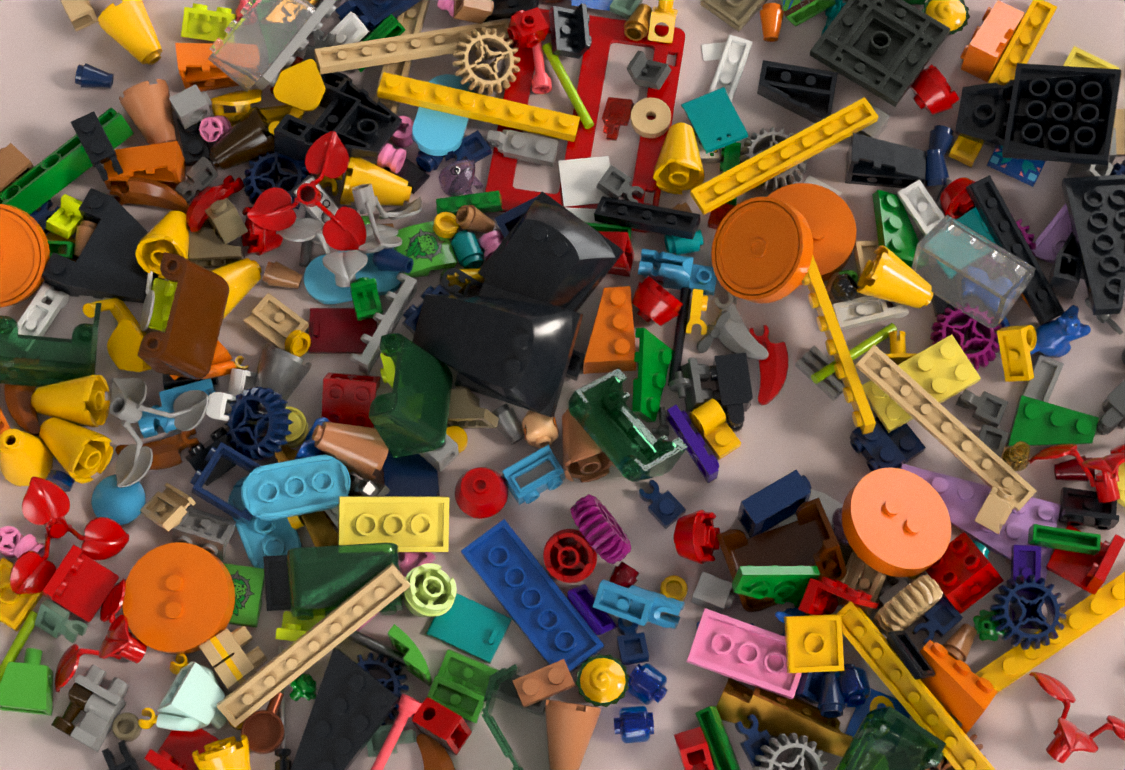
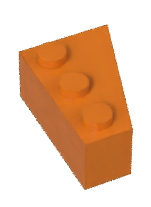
M178 141L115 149L117 160L123 170V173L119 175L114 171L111 161L104 163V168L108 174V180L104 181L108 190H111L114 185L129 188L128 180L130 177L155 180L175 190L179 183L185 181L186 163Z
M630 286L604 288L584 359L583 374L636 371Z
M929 640L920 653L934 670L936 676L920 680L944 705L943 707L949 715L952 713L963 724L960 728L967 734L998 691L994 689L992 683L987 679L980 678L974 674L965 662L956 660L948 654L944 646Z

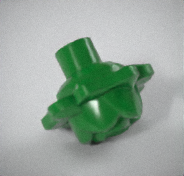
M982 609L979 612L980 616L973 617L974 628L977 634H980L979 639L981 641H997L998 635L1005 633L1004 630L995 631V627L1000 625L999 621H991V617L997 615V612Z
M303 673L290 683V686L293 688L289 694L292 700L298 701L301 697L308 701L316 699L317 683L311 675Z

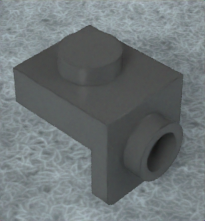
M639 50L627 67V71L635 85L660 90L672 71L668 64L648 60L644 52Z

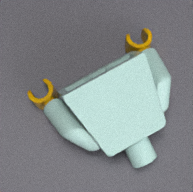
M177 654L175 659L177 663L171 661L169 668L177 676L157 709L160 714L155 715L153 709L144 708L142 715L148 716L151 719H138L139 726L143 729H150L156 724L159 728L192 732L206 727L210 723L216 729H220L226 723L227 718L217 708V704L225 696L219 687L213 670L193 661L188 663L185 654Z

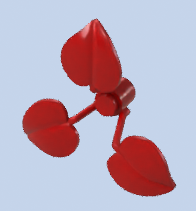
M331 131L317 139L308 150L305 158L306 169L311 174L320 175L314 181L304 183L298 188L294 203H292V198L286 190L277 187L269 188L257 198L247 216L252 222L264 229L281 231L295 223L296 213L292 208L297 207L300 202L307 207L317 206L331 218L324 224L322 230L326 243L333 249L340 251L359 250V246L365 244L367 237L366 226L360 214L356 210L345 206L339 208L334 216L320 203L321 193L316 188V185L324 179V176L331 179L338 178L345 173L349 165V155L337 133Z
M1074 444L1050 446L1029 459L1031 464L1035 460L1056 459L1072 455L1077 459L1088 477L1091 487L1096 488L1098 502L1106 503L1120 499L1117 482L1120 481L1118 476L1119 466L1125 462V444L1111 449L1110 455L1091 458L1083 461L1076 450L1077 445ZM1088 468L1101 470L1102 472L1096 474V479H1094Z
M33 476L30 479L29 487L22 501V512L29 522L36 525H44L47 532L45 534L44 554L41 557L35 551H28L18 557L10 573L11 589L16 594H34L43 591L56 571L54 563L47 560L51 538H61L67 532H70L77 539L83 541L81 549L84 555L92 560H105L118 554L129 541V534L113 519L99 517L91 520L84 528V535H81L71 524H67L64 517L70 509V501L67 494L56 484Z
M123 578L109 592L101 606L100 620L102 622L108 620L111 625L100 649H78L79 646L77 644L70 646L60 658L56 668V692L60 693V689L73 677L78 667L80 656L83 654L99 655L102 659L114 657L120 660L123 657L136 664L144 657L147 645L132 637V633L128 631L127 617L120 615L115 619V614L120 610L124 601L126 579Z
M1031 672L1029 674L1035 677L1039 685L1049 695L1062 701L1064 705L1062 715L1057 720L1058 726L1053 732L1055 738L1046 748L1047 753L1056 761L1065 763L1074 751L1096 753L1099 748L1093 738L1105 730L1114 731L1119 738L1125 741V722L1115 716L1108 715L1106 718L1108 723L1089 735L1077 728L1075 724L1066 719L1071 703L1076 701L1072 692L1062 682L1050 675L1039 672Z

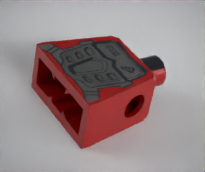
M429 697L423 701L412 718V722L421 733L433 738L455 755L459 753L472 733L462 716Z

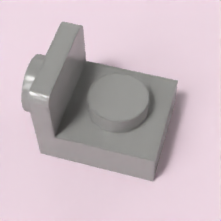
M886 576L893 587L888 584L881 589L876 602L879 603L878 609H881L885 603L909 585L907 577Z

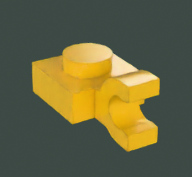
M693 289L690 320L686 326V333H691L692 326L699 324L702 328L701 335L707 334V326L700 319L701 311L707 310L708 296L703 295L704 290Z

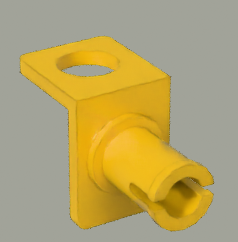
M659 0L658 6L653 7L648 40L672 43L675 20L678 14V10L673 9L674 0ZM660 22L667 24L669 27L668 34L658 36L654 29L656 24Z
M897 331L889 332L890 354L886 355L894 363L899 365L918 354L906 353V334L904 331H899V335H897Z

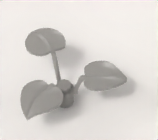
M368 183L353 187L354 202H351L352 209L359 210L360 214L368 213L376 240L359 246V251L364 254L382 251L384 248L391 249L402 244V239L397 236L380 239L372 213L375 211V206L380 213L379 219H401L418 214L421 211V197L405 206L385 212L378 201V197L374 195L372 184ZM315 236L311 239L313 243L322 245L318 237Z
M299 218L296 219L291 227L276 231V234H280L284 239L293 242H303L311 240L315 236L318 237L326 253L323 257V265L334 273L335 284L339 287H350V284L356 280V273L368 262L367 255L359 250L331 253L322 232H320L323 229V223L316 219ZM366 224L367 237L365 244L376 241L371 224ZM376 224L380 239L397 236L399 233L393 227Z
M134 377L112 378L110 412L122 420L121 425L129 431L136 441V445L130 444L126 446L118 455L115 467L117 487H128L140 481L149 471L153 461L152 449L147 446L142 447V440L130 426L131 423H136L141 419L142 411L167 418H175L174 425L178 430L183 432L190 431L199 425L205 415L209 403L207 393L200 390L184 392L174 401V412L168 413L141 405L147 395V386L143 380Z

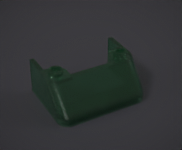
M96 303L94 323L77 325L73 329L72 339L18 334V323L9 316L0 315V384L41 387L95 374L102 303Z

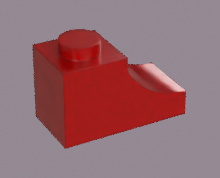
M701 727L674 734L684 770H714L708 744Z

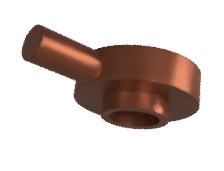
M277 693L270 699L266 710L256 711L245 719L241 735L247 736L251 751L257 754H268L278 749L282 744L285 728L281 719L276 714L284 694Z

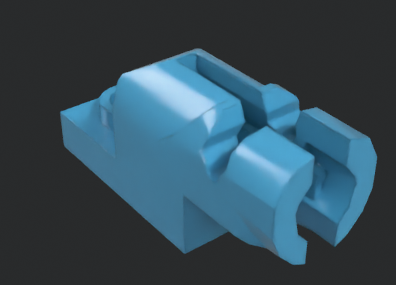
M642 248L638 275H642L645 278L650 276L654 280L663 281L664 288L676 290L689 288L691 292L693 289L704 290L703 294L714 296L717 280L713 267L693 264V257L667 252L658 253L656 250Z
M211 378L161 391L159 395L162 406L157 404L151 408L173 413L174 401L184 392L200 390L209 396L216 392ZM142 411V417L138 421L144 438L157 436L159 426H162L165 433L177 429L174 425L175 418H167Z
M603 579L599 584L593 608L645 626L647 622H651L665 628L676 629L681 618L678 615L684 609L685 603L635 585H631L628 589Z

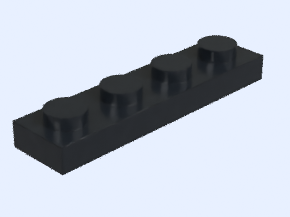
M602 196L594 212V220L597 222L693 240L701 222L700 214Z

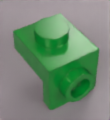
M362 277L350 284V293L358 321L373 318L376 312L383 315L376 278Z

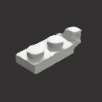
M489 130L486 139L489 146L498 148V152L503 153L505 157L550 167L553 166L559 145V140L514 130H503V132Z

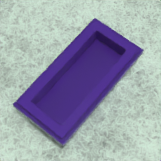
M585 584L568 591V599L596 635H602L617 628L607 612L593 608L595 597Z

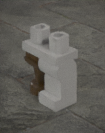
M92 665L84 676L77 675L74 680L75 683L69 689L70 703L63 717L57 716L51 725L98 752L112 728L114 719L120 714V711L123 710L127 703L123 698L127 693L129 685L114 677L106 690L100 684L107 675V672ZM82 710L86 715L79 726L75 727L72 722Z

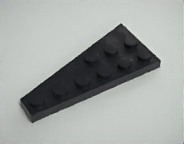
M1125 174L1063 178L1061 185L1093 315L1120 314L1125 291Z
M337 647L333 648L291 770H348L400 700V697Z

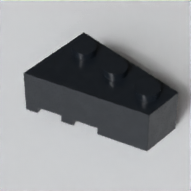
M763 60L757 94L813 123H817L831 115L838 72Z
M853 133L847 153L845 183L893 188H906L918 180L924 184L927 151Z

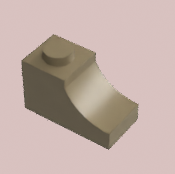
M228 198L218 200L210 208L204 210L208 216L207 221L212 229L216 230L217 235L225 244L248 232L236 207Z
M201 227L197 232L189 230L190 261L204 268H219L245 259L241 246L225 244L218 238L215 229Z
M457 386L455 389H444L438 419L447 426H458L462 429L497 428L499 420L497 416L486 408H480V398L474 395L469 388Z

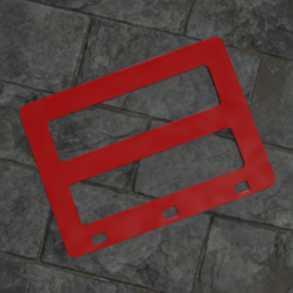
M539 8L549 26L547 33L551 34L549 10ZM589 15L590 21L588 26L592 42L589 50L583 54L577 93L589 113L594 126L585 129L581 120L579 121L575 141H568L565 160L591 158L609 51L613 43L652 48L654 50L653 61L665 64L668 55H676L675 66L669 65L672 71L660 90L648 87L647 98H657L668 105L671 111V127L685 44V33L682 29L674 28L672 43L648 40L649 27L647 35L642 40L634 41L629 39L624 33V24L627 20ZM656 25L654 28L658 36H665L669 32L668 26ZM524 47L518 49V52L513 55L520 58V62L514 64L520 68V71L513 73L516 76V80L514 82L509 81L510 87L505 89L503 99L528 105L535 66L533 48ZM573 109V115L578 116L575 109ZM648 116L647 119L653 120L655 117ZM498 125L497 131L503 132V130L523 132V130ZM668 130L664 135L656 138L640 136L632 186H638L645 192H654L652 205L658 207L661 189L656 185L657 182L653 178V172ZM494 147L485 192L499 190L503 211L499 212H507L540 195L541 192L513 187L518 159L505 157L503 153L498 152V148ZM560 182L558 193L545 194L564 207ZM645 193L641 199L636 195H632V197L636 199L638 203L651 205L649 203H644ZM587 204L566 207L596 209L598 204ZM632 228V230H631V231L643 232V233H648V232H649V231H644V230H639V229H634V228Z

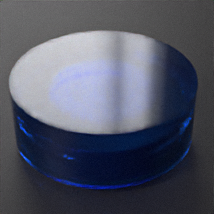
M50 470L46 480L59 486L64 492H70L75 483L67 473L60 470Z

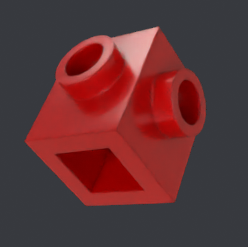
M536 7L528 11H518L511 16L507 33L509 38L513 39L518 49L524 47L532 48L545 40L549 26L539 8Z

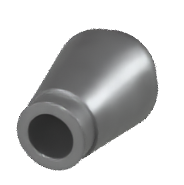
M506 403L492 412L499 418L497 429L512 445L524 438L523 430L513 407L510 408Z

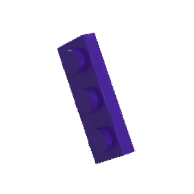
M677 405L667 409V421L707 483L717 479L718 468H720L719 463L713 454L709 455L705 450V442L700 433H694L690 426L691 420L684 410L680 411Z
M1012 545V579L1016 581V577L1019 575H1023L1027 579L1031 574L1035 576L1036 582L1041 578L1042 546ZM1023 590L1015 593L1019 597L1023 596L1030 601L1037 596L1033 592ZM1034 605L1026 608L1027 612L1023 619L1030 617L1029 613ZM1012 607L1009 610L1011 621L1015 618V612ZM1029 624L1020 627L1022 629H1038L1037 627L1033 628Z

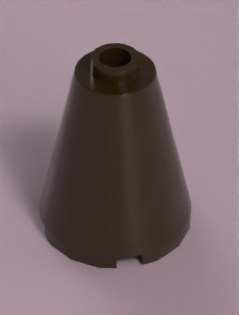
M257 106L251 108L210 148L212 154L209 155V158L216 168L221 167L223 170L256 160L258 155L264 157L267 152L270 154L275 153L274 136L268 131L267 119Z

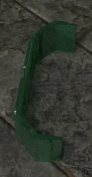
M516 664L508 669L503 668L490 676L484 697L486 706L482 709V717L505 757L511 760L514 766L512 769L524 770L492 715L500 683L521 671Z

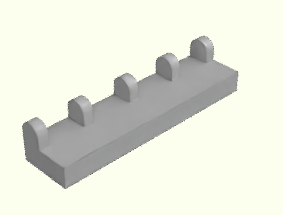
M399 272L396 277L397 280L403 283L398 293L395 294L388 291L385 295L392 302L385 316L377 312L373 316V319L380 323L374 335L371 337L363 334L360 338L362 342L368 344L361 356L352 353L349 357L352 362L359 365V371L366 375H369L417 292V280L404 273Z

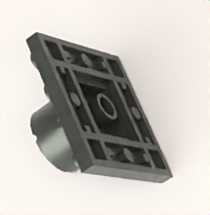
M848 0L810 50V56L896 107L948 36L950 28L903 0Z

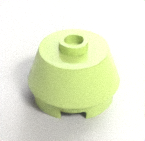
M428 563L417 566L405 577L411 586L403 592V601L406 608L418 617L443 615L450 610L454 603L457 592L455 580L453 577L450 579L441 570L442 567L440 565Z

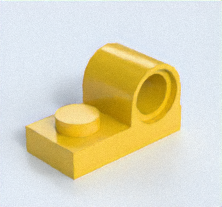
M1032 325L1007 326L999 329L997 335L1005 382L1032 380L1034 373L1030 351L1035 348L1037 342L1035 328Z
M710 399L690 412L689 418L691 423L718 460L741 446V441L726 423V415L715 399Z

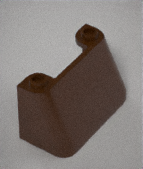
M164 252L160 271L167 280L177 282V287L165 333L150 332L146 334L141 341L138 356L157 373L201 379L211 369L229 296V285L221 276L180 255Z
M816 498L802 503L796 510L797 521L746 539L744 532L739 529H730L716 535L732 579L734 580L740 566L803 565L817 566L820 573L818 580H821L822 576L832 580L841 581L846 576L847 569L839 543L820 499ZM738 594L743 608L748 612L760 611L778 604L775 603L774 598L765 597L758 599Z

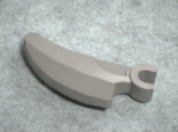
M727 292L729 301L726 304H722L718 297L715 298L717 307L721 311L727 310L730 313L728 321L720 329L718 338L722 344L734 354L746 353L747 359H766L769 353L766 348L755 340L745 326L736 308L735 296Z

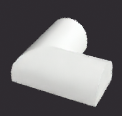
M232 368L227 393L213 392L210 394L206 414L213 419L229 422L230 417L226 413L232 411L230 403L237 402L236 395L243 394V390L254 388L256 373Z

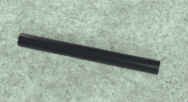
M681 288L679 301L684 305L678 312L680 315L677 316L668 387L669 382L676 379L675 372L681 370L691 289Z

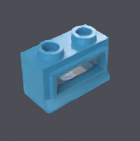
M549 445L502 471V476L518 505L524 502L526 504L532 503L540 497V493L547 489L551 491L558 488L565 479L564 470Z

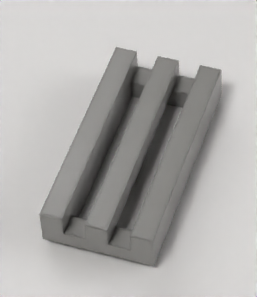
M815 345L795 364L811 381V375L814 372L805 364L806 362L811 364L817 371L822 369L823 366L813 356L824 366L832 362ZM830 375L826 379L837 388L836 391L824 381L816 385L834 401L843 392L845 386L844 383L841 384L835 377Z

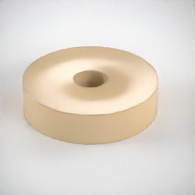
M644 98L633 106L631 125L640 136L656 138L666 133L669 129L671 111L662 100ZM653 116L655 119L649 120L647 117Z

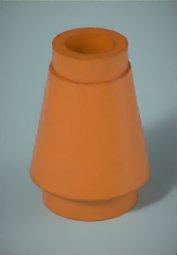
M766 3L762 6V10H760L764 41H778L784 11L780 4Z

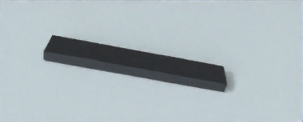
M989 175L968 185L965 189L1039 324L1043 325L1061 316L1065 311L991 176Z

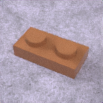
M564 659L512 680L523 708L575 687Z

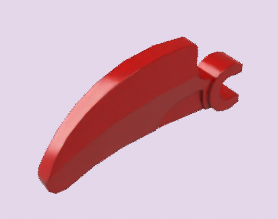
M229 175L223 180V184L212 187L208 186L194 198L186 213V221L192 232L199 231L208 218L204 210L210 208L214 202L223 200L232 193L239 192L244 188L240 177L234 181L232 175Z
M763 325V335H755L753 328H750L749 332L769 353L766 359L759 360L760 390L758 402L760 405H767L783 388L789 365L785 342L771 343L768 339L769 328L767 325Z

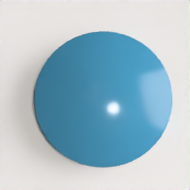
M115 474L106 477L96 486L92 494L91 503L92 509L98 518L106 517L113 519L121 526L132 522L140 515L141 508L146 504V497L139 481L128 487H117V477Z

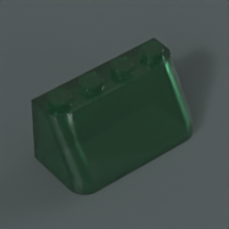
M394 543L304 547L288 550L287 569L292 616L297 617L298 620H311L314 616L325 615L326 617L391 563L402 573V558L398 545ZM403 593L379 611L380 614L394 615L397 611L403 610Z

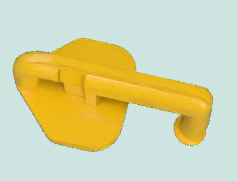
M308 59L283 70L276 81L273 93L278 101L292 106L289 115L302 119L305 111H313L318 107L325 92V85L320 75L318 64L313 59ZM273 121L268 126V131L273 136L274 129L280 123L279 121Z
M260 89L234 91L212 98L214 116H225L233 127L251 109L252 103L261 101L263 93ZM223 105L235 106L236 112L224 113ZM281 105L259 109L266 117V122L272 123L273 121L280 122L286 114L290 113L292 106Z
M110 298L83 305V313L89 318L96 316V313L110 310L117 320L118 325L107 342V351L120 370L143 372L152 369L138 356L141 341L146 333L141 331L140 324L122 300Z

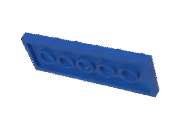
M505 519L461 550V554L548 665L564 659L571 673L581 666V663L586 662L589 657H593L604 648L601 640Z

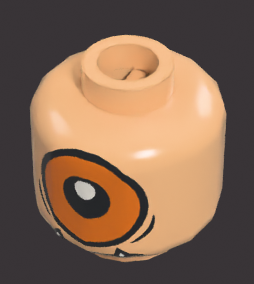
M530 410L522 419L521 425L524 437L529 445L541 449L547 445L551 446L558 438L559 430L555 416L549 417Z

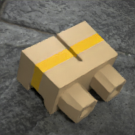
M241 626L232 632L227 628L199 646L230 693L257 672L256 670L268 660L259 646L247 654L243 652L241 648L253 640L245 626Z

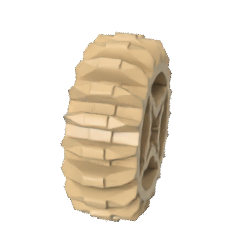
M483 27L480 33L474 29L471 31V36L468 34L463 36L464 42L459 41L457 43L459 50L455 51L453 56L459 60H455L453 66L460 67V69L455 72V75H463L464 78L460 81L462 85L466 82L470 83L468 91H472L477 87L478 94H482L484 89L487 96H491L493 90L495 93L500 94L502 87L508 89L510 87L509 81L514 82L516 80V76L513 73H518L520 68L514 64L519 63L520 58L513 55L518 52V48H510L513 39H509L507 42L503 40L505 33L502 32L499 36H496V28H493L489 34L486 27ZM487 44L496 47L499 52L491 51ZM475 45L477 58L476 61L469 64V51ZM483 59L493 60L490 65L488 63L478 65ZM504 59V72L501 78H498L497 63ZM473 72L483 73L489 81L479 78Z
M922 575L899 591L874 616L873 621L879 631L887 637L889 632L905 631L924 616L942 598L943 592L937 582L928 575Z

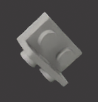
M188 506L185 509L187 513L182 518L180 524L173 528V543L184 542L197 545L223 561L225 558V547L236 530V521Z

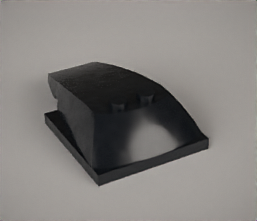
M1017 63L1015 78L1006 85L988 83L963 87L955 133L972 141L1002 149L1003 158L1055 161L1082 165H1108L1121 82V69Z
M542 191L479 270L478 274L485 279L484 283L577 312L624 252L616 244Z
M483 283L480 296L461 297L458 295L426 294L412 343L457 371L458 374L454 385L467 387L471 391L554 417L584 314Z

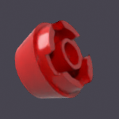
M932 64L925 70L923 69L910 86L915 94L913 97L915 103L921 110L925 108L931 115L952 109V105L960 100L955 90L951 92L952 89L947 83V79Z
M965 177L959 178L951 182L943 190L940 196V203L949 223L975 208L965 189L975 181Z
M245 207L242 214L246 215L245 226L248 232L241 235L243 246L249 247L247 253H255L260 256L279 248L283 237L280 234H276V231L264 229L252 222L247 216L252 207Z
M650 276L644 279L642 283H638L632 299V303L640 309L637 314L648 323L653 320L660 326L680 315L678 312L684 305Z
M477 467L470 469L459 478L455 486V500L458 507L465 514L476 519L494 516L502 510L508 499V486L505 479L491 468Z
M698 510L677 520L673 539L676 551L680 557L699 564L715 561V557L712 556L713 551L720 548L716 536L720 534V528H714L712 520L716 518L715 513Z
M563 529L554 533L548 539L544 547L543 559L547 570L554 578L565 583H577L586 579L593 572L597 563V553L579 530Z

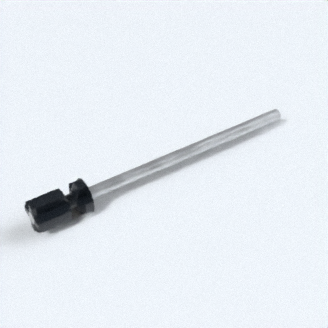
M278 646V654H280L284 650V646ZM282 689L280 693L284 694L279 706V718L285 728V690ZM285 736L280 749L275 750V756L280 757V760L275 762V770H291L292 761L287 759L291 755V749H286Z

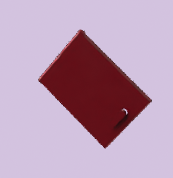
M310 308L309 336L311 344L308 354H362L368 344L362 342L360 338L363 334L372 337L377 329V321L373 318L358 321L354 308Z

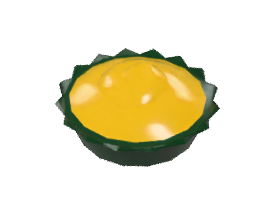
M928 0L924 3V8L922 9L923 13L949 27L950 32L948 35L962 31L963 27L968 25V19L970 18L968 13L969 7L965 5L964 0Z
M599 653L595 657H589L586 662L581 663V668L576 673L578 679L575 684L579 688V694L584 697L586 702L592 703L595 707H608L611 704H617L620 699L625 697V692L629 689L628 681L630 676L627 674V667L622 665L620 659L613 658L611 654L604 656Z

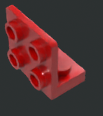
M328 372L323 378L321 417L328 418L329 422L374 428L376 392L380 387V376Z
M1069 525L1065 528L1068 530L1080 531ZM1115 534L1110 543L1106 540L1104 543L1100 542V551L1096 555L1055 549L1046 565V569L1095 595L1105 582L1125 539Z
M965 532L952 540L942 557L925 570L932 580L934 579L943 594L960 614L1004 581Z
M73 544L43 589L42 595L86 622H91L118 581L119 576L84 555L83 550Z
M822 576L821 580L810 578L799 610L812 615H831L837 608L838 596L855 604L877 609L879 603L872 601L873 595L852 589L848 587V584Z
M202 728L192 732L172 730L157 753L150 749L144 759L158 770H199L193 760V752L198 750V753L201 754L205 752V745L219 739Z

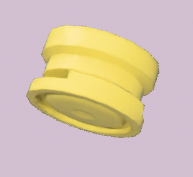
M289 406L285 409L292 411L288 416V419L293 422L288 426V430L292 434L286 435L285 438L288 443L283 446L296 448L305 441L309 433V427L303 412Z

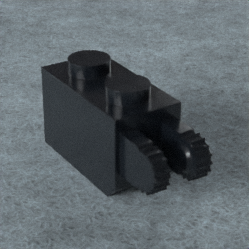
M746 353L714 356L713 365L709 366L710 380L716 383V390H713L714 399L720 404L726 414L729 427L733 432H737L740 429L742 430L745 420L744 412L750 408L751 400L753 399Z

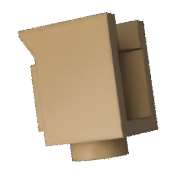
M60 0L76 32L98 22L89 0Z
M993 486L974 521L999 534L1015 506L1012 503L1014 495L1005 488L1000 487L997 489Z

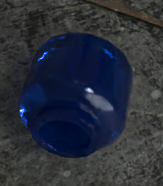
M649 663L643 666L638 664L629 675L628 692L645 705H649L653 701L659 703L668 692V689L665 688L667 677Z
M845 664L844 671H837L835 673L845 706H861L866 703V699L871 694L867 672L863 668L855 667V664Z
M645 706L623 707L619 711V717L613 718L615 735L620 734L621 740L624 743L647 742L650 735L654 734L653 712H648Z

